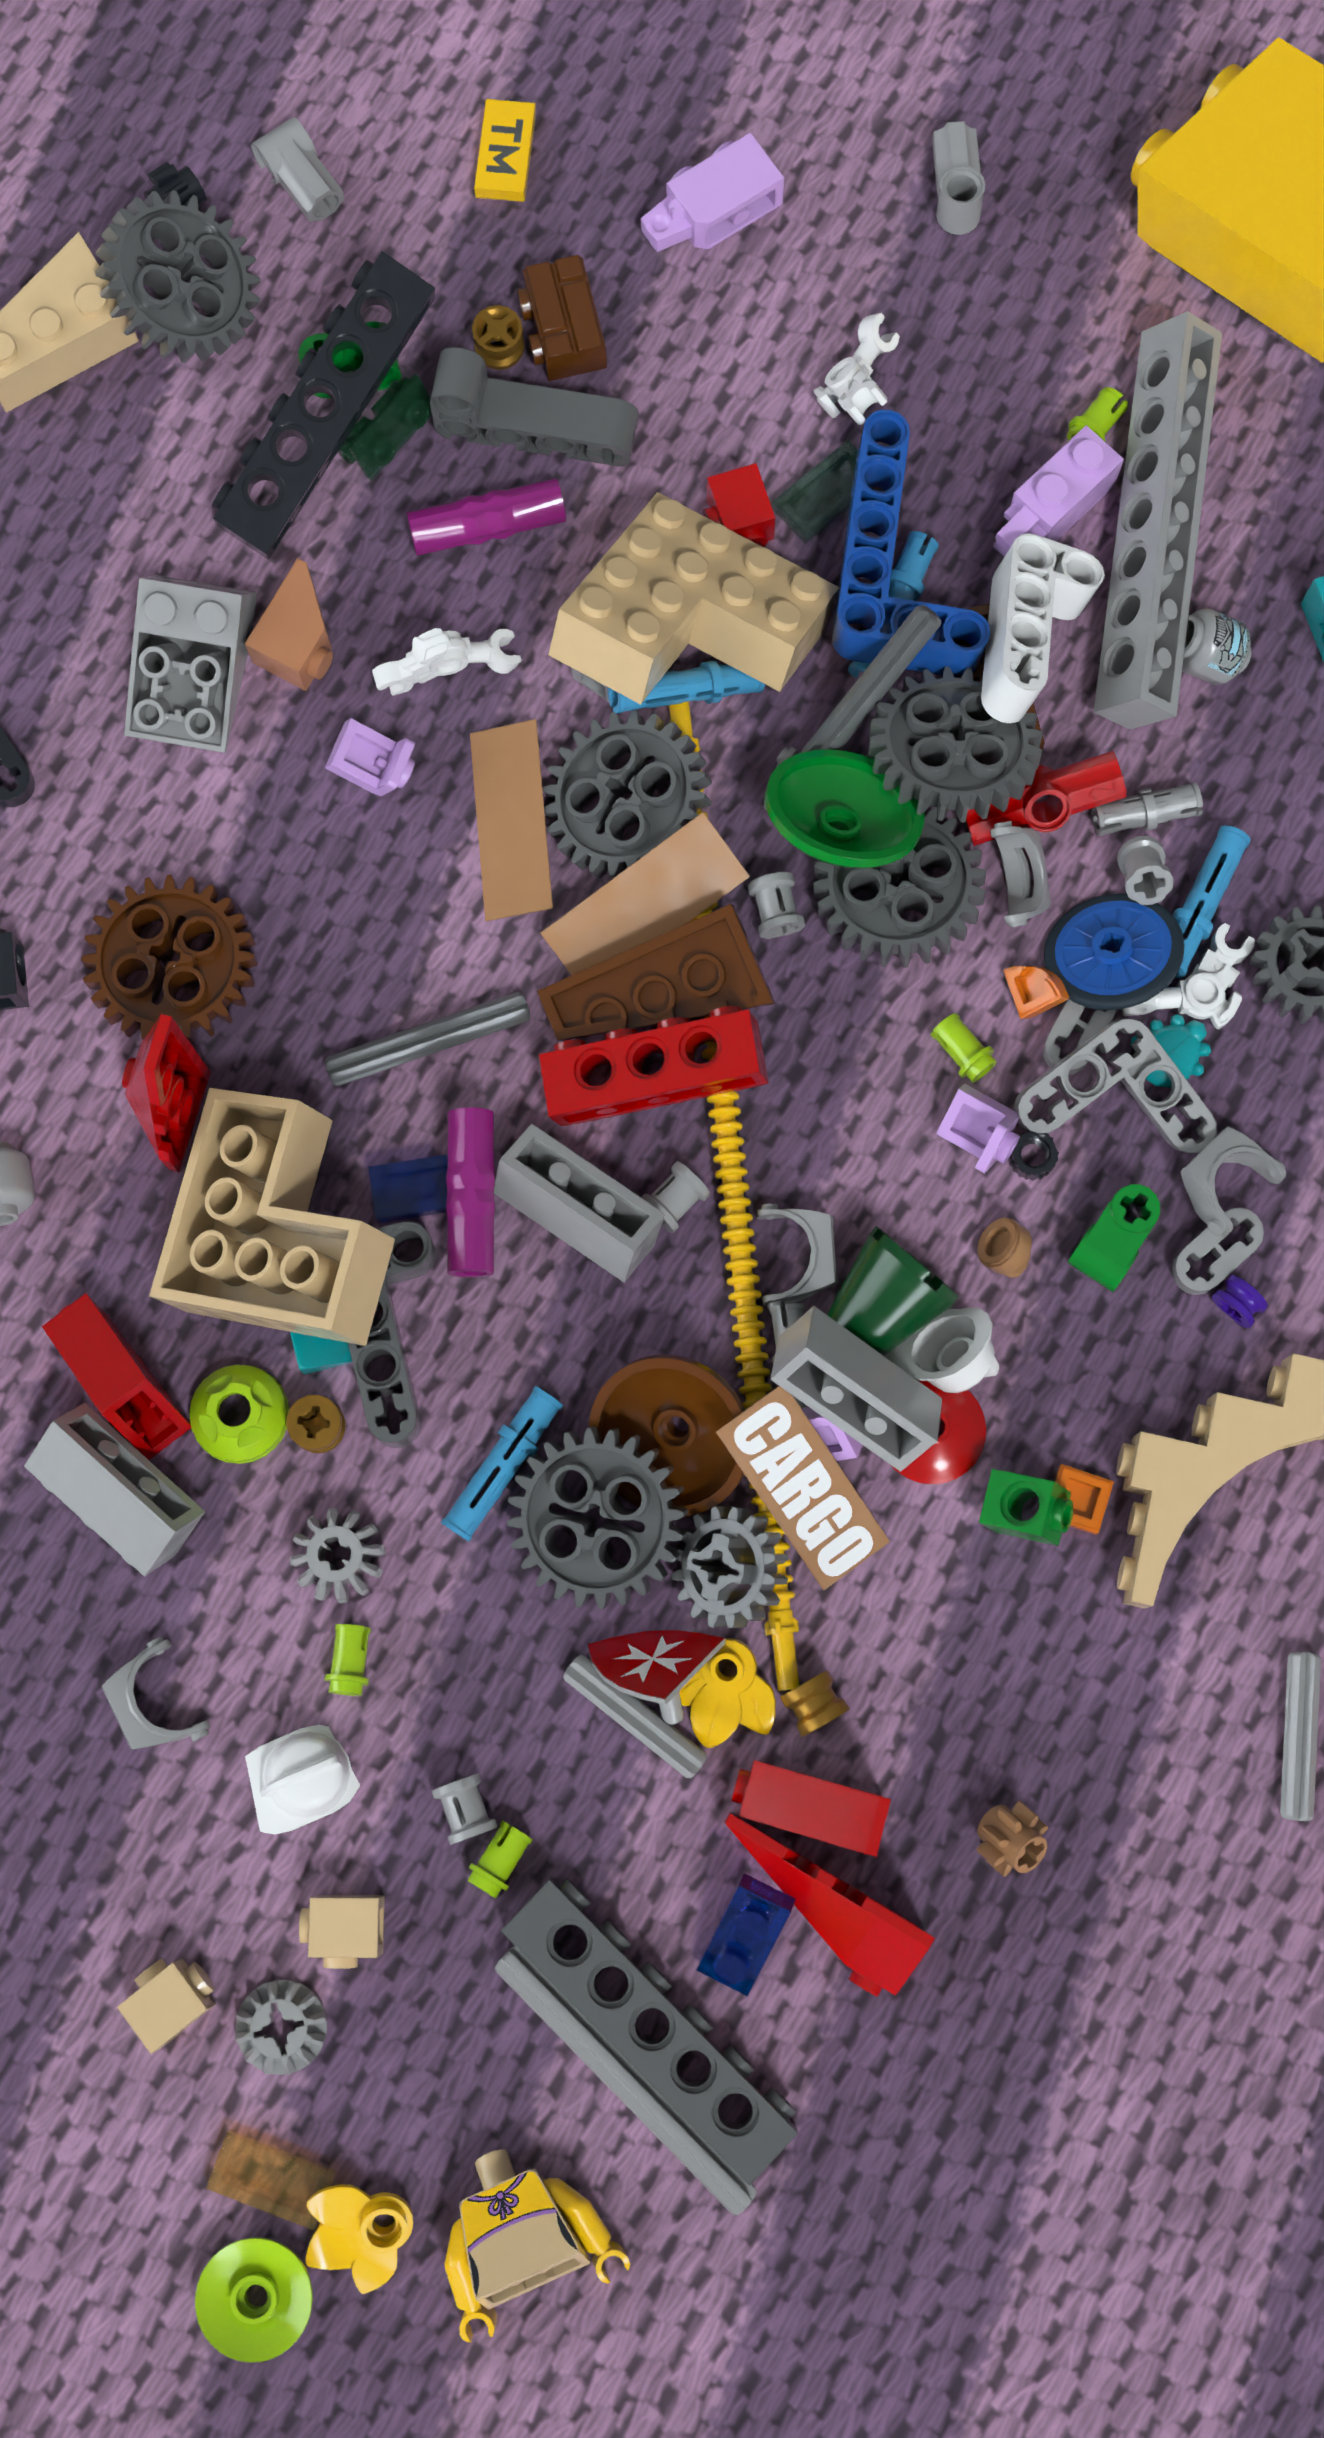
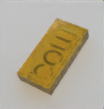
M229 2130L225 2136L206 2189L314 2230L318 2220L309 2212L306 2206L307 2200L316 2192L330 2187L337 2170Z

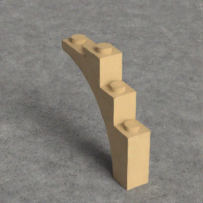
M1293 1353L1282 1360L1281 1367L1274 1365L1267 1384V1397L1275 1399L1274 1405L1218 1392L1209 1397L1206 1405L1199 1404L1197 1406L1193 1419L1192 1436L1200 1438L1199 1444L1142 1431L1132 1438L1131 1444H1122L1116 1468V1475L1125 1477L1122 1491L1144 1495L1142 1503H1133L1128 1520L1127 1534L1136 1536L1132 1558L1123 1556L1118 1571L1117 1589L1125 1591L1123 1604L1144 1609L1154 1605L1165 1565L1186 1525L1217 1489L1247 1465L1275 1451L1314 1440H1324V1360Z

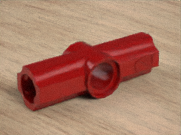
M1110 751L1055 770L1048 766L1039 765L1036 769L1032 785H1025L1023 797L1020 800L1010 797L1006 811L1002 812L990 804L987 819H982L974 809L968 810L966 824L968 831L972 835L973 846L995 840V838L991 837L990 830L994 829V824L1011 821L1012 826L1033 828L1040 832H1051L1061 828L1069 820L1070 815L1126 798L1127 791L1114 751ZM1043 795H1052L1044 802L1034 803Z

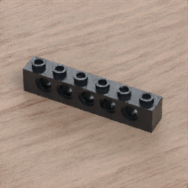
M383 251L375 263L367 259L360 267L351 284V287L357 290L346 308L338 304L333 310L323 329L328 334V337L318 352L311 348L306 353L295 373V376L301 380L291 396L283 392L276 400L267 417V420L273 423L262 441L257 437L252 439L239 461V464L245 467L234 485L227 481L212 503L211 507L217 511L213 517L216 525L268 560L283 540L435 300L434 286ZM372 305H380L390 312L391 319L384 327L372 328L362 320L363 312ZM344 349H353L362 356L363 363L358 370L345 373L334 365L335 356ZM316 393L328 394L335 401L333 411L325 417H315L306 410L308 399ZM288 437L302 439L307 444L305 455L300 460L294 462L281 458L278 454V448L284 439ZM262 480L271 481L279 487V495L276 501L267 506L258 505L250 498L253 486Z

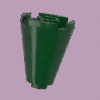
M876 1226L867 1237L827 1316L885 1356L951 1308L960 1296L952 1291L947 1284L911 1253L895 1243L892 1237Z

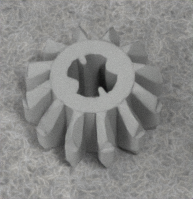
M336 1508L328 1509V1527H324L315 1516H310L306 1521L315 1535L309 1539L303 1534L297 1533L293 1538V1542L297 1545L307 1548V1553L291 1556L290 1564L294 1567H310L300 1575L297 1583L305 1588L311 1586L319 1579L314 1597L321 1601H324L329 1596L333 1584L337 1602L341 1604L347 1603L349 1600V1583L352 1584L360 1595L365 1596L370 1590L360 1576L366 1572L373 1577L380 1578L383 1574L381 1568L368 1563V1557H381L385 1555V1546L380 1544L366 1546L365 1544L379 1532L378 1528L374 1524H369L356 1533L361 1523V1514L354 1510L347 1515L343 1526L341 1515ZM337 1541L345 1549L351 1550L349 1562L343 1559L342 1562L345 1564V1567L339 1570L336 1569L334 1564L325 1561L326 1550L333 1552L334 1550L330 1545Z

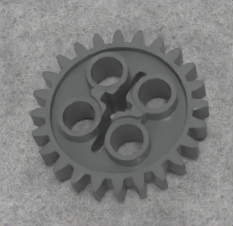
M175 190L170 192L164 202L157 191H152L144 202L137 196L126 209L122 207L112 218L113 223H110L101 234L105 241L96 250V255L106 262L101 264L96 270L95 275L110 281L101 291L100 296L106 299H116L118 304L112 310L110 316L112 318L127 317L129 322L124 330L126 336L139 330L143 333L141 348L144 350L156 341L160 343L161 358L166 359L174 348H177L182 363H186L194 355V352L203 362L214 351L218 355H222L231 346V343L235 345L246 334L243 328H247L256 318L249 310L254 309L261 299L250 291L261 282V278L247 273V270L256 262L255 256L241 255L239 249L246 243L247 239L246 237L231 238L228 233L232 228L233 221L229 219L219 225L214 220L216 215V206L214 205L210 206L204 213L198 211V200L195 195H192L185 205H181L180 198ZM151 237L159 240L164 245L166 251L157 248ZM200 255L206 257L214 269L206 266L202 262ZM143 285L151 287L157 293L159 299L151 297L145 291ZM192 302L199 304L204 309L207 317L199 314Z
M945 667L941 679H936L926 669L923 671L921 684L907 676L904 678L902 691L891 687L888 690L886 703L878 702L875 719L871 720L868 756L874 757L872 771L874 774H885L884 790L900 787L898 803H906L912 798L918 800L917 814L921 815L929 806L937 808V817L940 821H943L946 817L948 810H955L960 822H965L968 810L974 809L982 819H987L990 804L1002 812L1006 811L1009 798L1012 797L1020 800L1023 797L1025 785H1032L1042 754V749L1039 747L1043 735L1042 731L1034 729L1037 720L1036 713H1026L1022 719L1015 723L1000 722L991 717L983 707L981 700L983 679L980 682L973 681L971 668L965 670L962 678H954L951 668Z
M632 710L627 724H625L618 714L612 712L609 719V727L605 729L595 719L591 720L592 735L586 738L581 733L575 731L573 736L578 747L574 751L560 747L558 751L566 760L564 766H549L548 771L558 779L557 784L543 787V792L549 798L555 800L554 803L544 807L545 815L549 819L556 820L547 828L548 833L555 839H561L557 848L567 857L573 855L571 862L581 870L589 866V871L596 878L601 879L607 870L609 875L615 878L699 815L696 813L698 808H705L712 804V801L706 794L699 791L711 785L712 781L705 772L699 771L707 763L699 752H693L697 745L688 735L681 737L682 731L674 722L671 721L664 727V722L655 713H652L645 723L644 718L638 711ZM631 753L629 762L623 768L614 770L617 759L623 754ZM655 758V762L648 764L650 759ZM671 780V785L664 795L653 797L654 790L660 782ZM626 792L631 795L628 800L622 798ZM600 795L597 807L588 813H582L585 802L594 796ZM633 823H640L637 834L627 841H622L625 829ZM605 828V832L603 834H599V830Z
M934 807L925 816L921 836L913 850L903 858L886 865L872 868H845L821 861L815 862V877L820 880L814 882V897L822 899L817 903L818 916L830 917L827 921V932L829 935L844 931L842 935V948L844 950L858 942L861 944V960L865 961L873 951L880 952L881 966L886 967L892 954L899 955L903 967L908 968L911 954L918 952L921 959L928 964L931 959L932 947L936 946L947 955L950 953L951 948L949 936L961 941L966 939L967 927L965 923L977 924L979 910L975 906L984 904L985 890L980 888V886L985 885L986 870L977 868L981 864V850L967 851L971 846V833L967 832L956 837L954 836L957 819L953 817L942 825L937 823V808ZM935 866L942 868L947 874L942 877L933 878L924 874L923 870ZM900 878H901V879H904V880H907V881H903V882L899 885V887H895V886H892V885H891V884L896 885V884L899 882ZM866 889L875 893L876 897L868 901H860L855 899L852 894L858 890ZM937 899L943 900L941 903L933 902V900ZM908 910H915L923 914L924 919L918 922H908L899 915Z
M591 1426L586 1429L584 1442L582 1443L577 1433L571 1430L564 1433L565 1449L552 1439L544 1444L548 1460L537 1454L527 1459L530 1467L535 1472L534 1475L521 1473L516 1476L515 1481L526 1492L509 1497L508 1502L522 1509L520 1515L507 1520V1525L514 1528H522L523 1536L516 1539L511 1546L517 1549L528 1547L531 1554L523 1561L521 1567L527 1569L538 1564L542 1569L536 1581L538 1587L551 1579L557 1582L554 1598L559 1600L571 1589L575 1591L576 1607H581L587 1602L590 1595L594 1594L598 1608L604 1609L609 1605L611 1593L613 1592L621 1605H625L631 1601L630 1586L644 1596L651 1590L647 1575L658 1581H662L668 1575L660 1560L675 1562L679 1559L680 1553L669 1545V1542L680 1541L687 1537L685 1530L673 1525L674 1520H678L688 1514L687 1508L673 1506L672 1499L683 1492L684 1487L676 1485L667 1487L664 1480L672 1473L674 1467L669 1465L658 1470L653 1463L660 1451L658 1448H654L644 1455L638 1453L640 1436L635 1435L625 1445L620 1444L619 1428L614 1427L608 1431L604 1441H601L597 1427ZM569 1470L580 1472L585 1477L587 1493L584 1498L572 1496L567 1491L565 1476ZM621 1482H630L639 1489L642 1499L639 1509H628L620 1503L618 1488ZM558 1503L567 1509L582 1513L600 1506V1515L602 1517L640 1521L645 1525L644 1531H637L630 1526L613 1521L607 1522L597 1529L595 1528L596 1522L593 1517L555 1513L551 1510V1504ZM557 1525H566L575 1532L577 1546L574 1552H566L556 1545L554 1532ZM610 1537H620L629 1544L631 1549L629 1563H618L610 1557L607 1550V1543Z

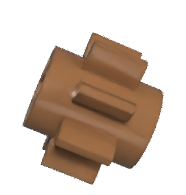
M1018 1801L1012 1810L1006 1805H997L991 1808L979 1823L977 1834L983 1843L976 1848V1851L1004 1877L1009 1874L1012 1867L1019 1873H1027L1033 1870L1046 1854L1047 1841L1041 1835L1048 1830V1826L1021 1801Z

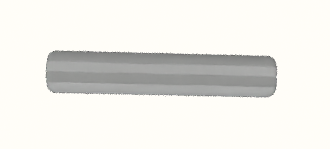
M1292 1652L1288 1656L1280 1814L1285 1819L1310 1821L1314 1817L1321 1658L1318 1654L1311 1652Z
M580 1655L576 1657L566 1669L563 1678L568 1684L684 1777L690 1779L694 1777L706 1762L707 1754L671 1724L665 1723L660 1715L640 1699L622 1693L603 1681L594 1669L592 1661L586 1656Z

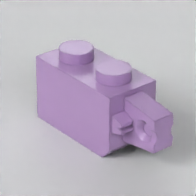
M750 132L737 141L723 143L715 150L712 156L694 167L686 166L680 169L672 177L671 181L666 183L667 197L641 218V230L657 252L687 239L690 240L694 247L710 249L782 205L784 177Z
M1086 425L1014 492L1011 506L1005 511L1003 516L1009 522L996 534V542L993 547L1005 557L1015 539L1022 534H1035L1057 541L1115 487L1124 459Z

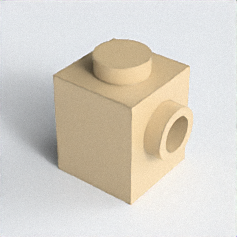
M316 1895L311 1897L310 1908L301 1909L299 1920L300 1943H309L308 1958H323V1968L347 1969L357 1968L358 1958H378L381 1956L384 1945L385 1895Z
M161 1958L134 1980L140 1989L117 2006V2008L150 2054H153L216 2005L209 1995L215 1990V1987L206 1972L196 1962L188 1966L182 1958L168 1966L163 1958Z

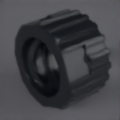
M1032 1131L1022 1135L1019 1134V1141L1008 1158L1010 1160L1009 1165L1013 1167L1014 1173L1016 1172L1019 1177L1022 1176L1026 1180L1031 1179L1032 1181L1036 1179L1041 1180L1043 1176H1048L1058 1161L1057 1156L1059 1155L1053 1141L1054 1138L1050 1137L1048 1133H1035ZM1028 1144H1035L1042 1148L1045 1155L1044 1163L1038 1166H1029L1024 1163L1021 1158L1023 1147Z

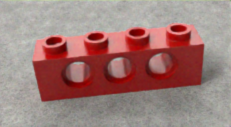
M725 1006L712 1010L709 1013L710 1017L689 1022L688 1018L675 1017L660 1021L657 1024L658 1029L637 1033L636 1029L625 1028L607 1033L605 1035L606 1040L585 1044L584 1040H567L554 1045V1051L539 1054L548 1117L562 1127L769 1084L758 1021L749 1009L742 1010L739 1006ZM706 1042L717 1043V1052L712 1060L703 1064L694 1063V1053L701 1044ZM655 1053L664 1054V1063L658 1072L651 1075L642 1074V1065L648 1056ZM610 1064L612 1066L610 1078L602 1085L591 1086L590 1078L592 1072L600 1065Z

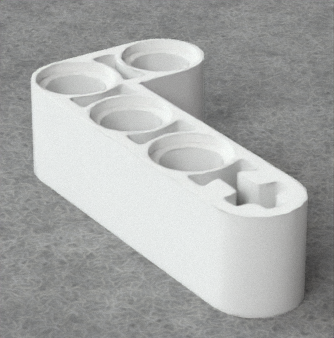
M1027 533L1015 539L996 569L991 585L988 617L990 637L985 649L981 692L982 705L986 712L994 719L1003 723L1018 722L1024 717L1045 686L1048 679L1052 617L1062 620L1076 619L1103 582L1105 576L1104 569L1093 555L1083 550Z

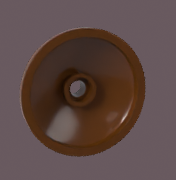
M676 1355L647 1356L623 1366L600 1389L591 1409L589 1427H597L601 1441H604L610 1429L614 1427L619 1428L620 1444L625 1445L631 1437L635 1435L640 1436L638 1453L642 1455L654 1448H658L660 1451L653 1465L657 1470L669 1465L674 1467L672 1473L664 1481L667 1487L675 1485L684 1487V1491L673 1498L672 1503L673 1506L687 1508L688 1514L685 1516L705 1512L721 1503L732 1493L744 1476V1473L716 1431L744 1412L745 1408L733 1388L719 1374L706 1365ZM673 1417L683 1418L687 1422L688 1430H678L674 1425ZM621 1482L618 1494L633 1505L640 1507L642 1499L639 1489L630 1482Z

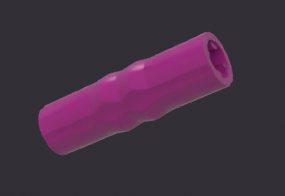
M557 478L511 489L491 490L483 495H468L454 502L406 512L416 556L463 545H479L490 539H505L519 532L566 522L564 502Z
M456 1108L448 1111V1166L446 1174L448 1191L446 1200L448 1219L447 1273L456 1277L491 1276L494 1274V1113L485 1108Z

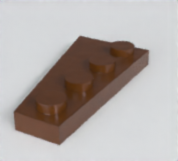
M733 904L722 907L537 991L555 1036L559 1041L605 1034L618 1029H634L657 1025L660 1021L669 1018L685 1017L692 1019L709 1016L712 1010L725 1006H739L744 1010L776 1004Z

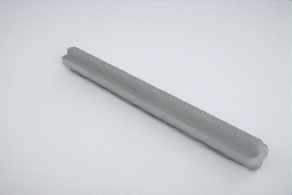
M516 1946L512 1947L497 1962L495 1966L496 1973L732 2215L736 2216L743 2212L757 2194L756 2188L752 2184L749 2186Z

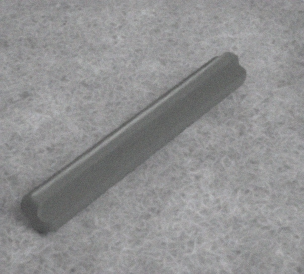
M925 605L917 606L913 609L800 753L822 749H842L940 627L941 619L933 610Z
M515 992L330 1055L325 1059V1067L333 1085L340 1086L527 1022L530 1019V1011L522 992Z

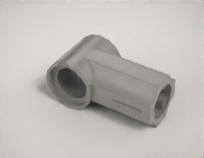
M292 117L251 143L252 152L259 166L262 169L264 167L268 168L274 176L271 182L274 185L278 183L282 185L309 222L322 221L336 212L340 204L345 200L343 190L317 157V152L311 138L295 117Z
M965 121L947 122L943 128L934 131L932 136L938 198L936 217L939 225L945 231L951 234L962 235L975 229L980 222L985 181L980 173L976 129L967 126Z

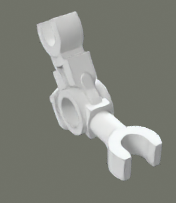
M882 313L869 315L862 319L858 329L860 345L854 355L841 360L829 371L825 378V384L828 387L823 388L819 386L814 389L817 402L832 418L837 417L841 413L834 405L837 401L858 425H862L866 421L863 414L870 405L878 402L883 406L887 403L886 395L870 377L873 372L870 366L879 354L894 350L898 345L900 336L895 332L882 335L881 338L879 337V326L885 318Z
M438 628L427 631L413 638L412 651L406 653L405 658L383 663L372 670L377 689L381 691L390 687L392 696L408 692L417 682L423 684L437 676L457 673L463 670L469 663H486L495 672L501 674L509 673L522 661L520 655H506L501 651L500 647L509 644L515 637L514 633L508 629H499L488 640L470 642L469 637L461 638L460 633L457 631H442Z
M1224 923L1211 938V950L1208 949L1189 977L1185 980H1180L1175 987L1165 988L1146 1002L1121 1009L1122 1016L1143 1015L1157 1009L1178 1008L1179 1014H1187L1195 1019L1204 1020L1210 1018L1213 1026L1216 1029H1221L1233 1018L1242 1001V996L1237 991L1232 993L1228 1001L1225 1000L1226 988H1230L1240 974L1232 965L1240 963L1247 958L1254 947L1255 939L1249 936L1240 949L1234 950L1229 948L1225 943V935L1229 931L1230 925Z

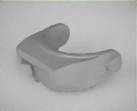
M1011 821L994 824V829H991L990 832L991 837L997 841L1006 877L1008 914L1004 916L1005 923L1010 928L1028 925L1027 919L1043 913L1051 905L1041 836L1035 830L1012 826ZM1022 848H1025L1033 869L1034 888L1033 895L1031 898V875L1029 871L1028 862Z
M1230 1127L1223 1129L1180 1172L1195 1212L1208 1225V1229L1214 1235L1223 1237L1233 1230V1223L1220 1207L1215 1193V1175L1222 1163H1239L1249 1166L1274 1184L1281 1183L1286 1177V1169L1282 1162L1268 1155L1249 1137Z
M778 1204L761 1205V1209L757 1210V1219L760 1220L788 1218L797 1222L807 1233L811 1248L809 1266L798 1284L783 1293L762 1297L763 1306H767L768 1310L777 1305L785 1308V1304L801 1302L838 1283L833 1230L834 1219L831 1215L805 1209H778Z
M163 1636L147 1643L146 1649L121 1667L102 1685V1690L131 1750L180 1741L191 1737L192 1741L195 1742L209 1735L208 1730L211 1726L208 1720L194 1724L192 1727L184 1730H167L155 1726L146 1720L137 1707L133 1692L135 1676L144 1662L172 1647L169 1639L164 1640Z

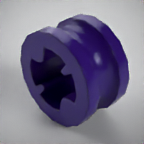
M1231 1275L1225 1281L1227 1289L1225 1291L1217 1290L1213 1294L1212 1299L1238 1325L1249 1329L1255 1323L1254 1313H1264L1268 1308V1304L1264 1297L1249 1283L1237 1276Z

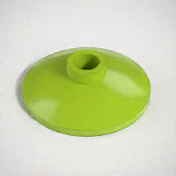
M263 2237L240 2239L228 2244L217 2252L205 2266L199 2278L195 2294L196 2317L205 2338L223 2355L237 2361L250 2363L273 2359L293 2346L308 2324L313 2305L312 2283L303 2262L284 2244ZM260 2285L265 2288L268 2298L264 2305L254 2306L248 2301L247 2290L250 2286Z

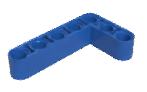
M878 410L873 412L865 421L857 453L840 573V588L837 595L832 631V645L836 652L845 659L871 664L913 609L917 606L925 605L939 616L941 625L906 669L920 672L928 669L933 674L943 675L944 668L950 667L954 677H962L967 668H971L974 673L979 667L990 637V626L981 614L969 609L888 597L910 429L906 419L898 412ZM876 442H883L890 446H882ZM870 487L881 488L884 492L872 490ZM863 532H872L879 537L872 538L866 536ZM864 577L870 579L873 583L864 584L855 578ZM858 623L865 626L868 630L858 631L850 627L849 624ZM953 640L966 641L972 647L958 646Z

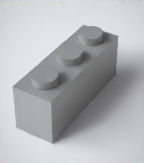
M531 1124L499 1161L494 1194L625 1283L655 1246L665 1214L535 1125Z
M815 1306L809 1309L778 1338L770 1380L900 1472L938 1441L942 1398Z
M86 1403L53 1420L24 1465L48 1491L55 1494L81 1518L86 1526L101 1536L128 1564L135 1567L144 1577L173 1558L205 1513L198 1504Z

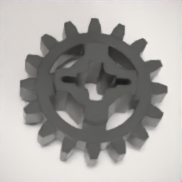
M1315 906L1308 918H1304L1299 907H1296L1288 914L1287 922L1279 916L1275 917L1268 926L1271 933L1263 931L1256 940L1255 944L1262 950L1255 951L1250 958V964L1262 968V970L1254 976L1252 984L1255 986H1267L1268 991L1262 999L1264 1004L1270 1003L1275 999L1282 1003L1278 1014L1280 1017H1285L1291 1009L1298 1011L1299 1023L1305 1024L1311 1018L1313 1012H1316L1318 1018L1323 1023L1324 919H1322L1321 906ZM1278 949L1280 950L1279 955L1285 961L1282 974H1279L1277 968ZM1312 959L1318 962L1319 967L1315 966L1309 970L1302 964L1303 961L1308 962ZM1296 991L1311 992L1314 996H1306Z
M716 1506L712 1507L711 1514H696L693 1519L697 1530L683 1529L687 1532V1537L683 1539L686 1547L685 1550H677L680 1553L678 1560L682 1561V1569L671 1574L672 1580L684 1581L685 1588L677 1596L679 1601H694L695 1603L690 1615L693 1618H708V1626L727 1627L728 1625V1628L747 1627L748 1621L764 1620L766 1616L762 1605H778L780 1602L778 1596L772 1591L774 1585L787 1584L788 1578L783 1574L777 1573V1565L788 1561V1554L775 1553L774 1546L782 1538L779 1532H764L767 1527L768 1518L765 1516H753L750 1513V1508L746 1507L730 1508ZM731 1569L738 1570V1571H739V1574H736V1572H735L734 1570H731Z

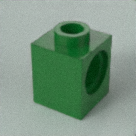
M992 1469L979 1523L997 1533L1059 1546L1061 1534L1068 1531L1073 1518V1502L1070 1500L1071 1492L1055 1481ZM1038 1496L1040 1502L1038 1512L1033 1518L1023 1521L1021 1515L1023 1505L1030 1498Z

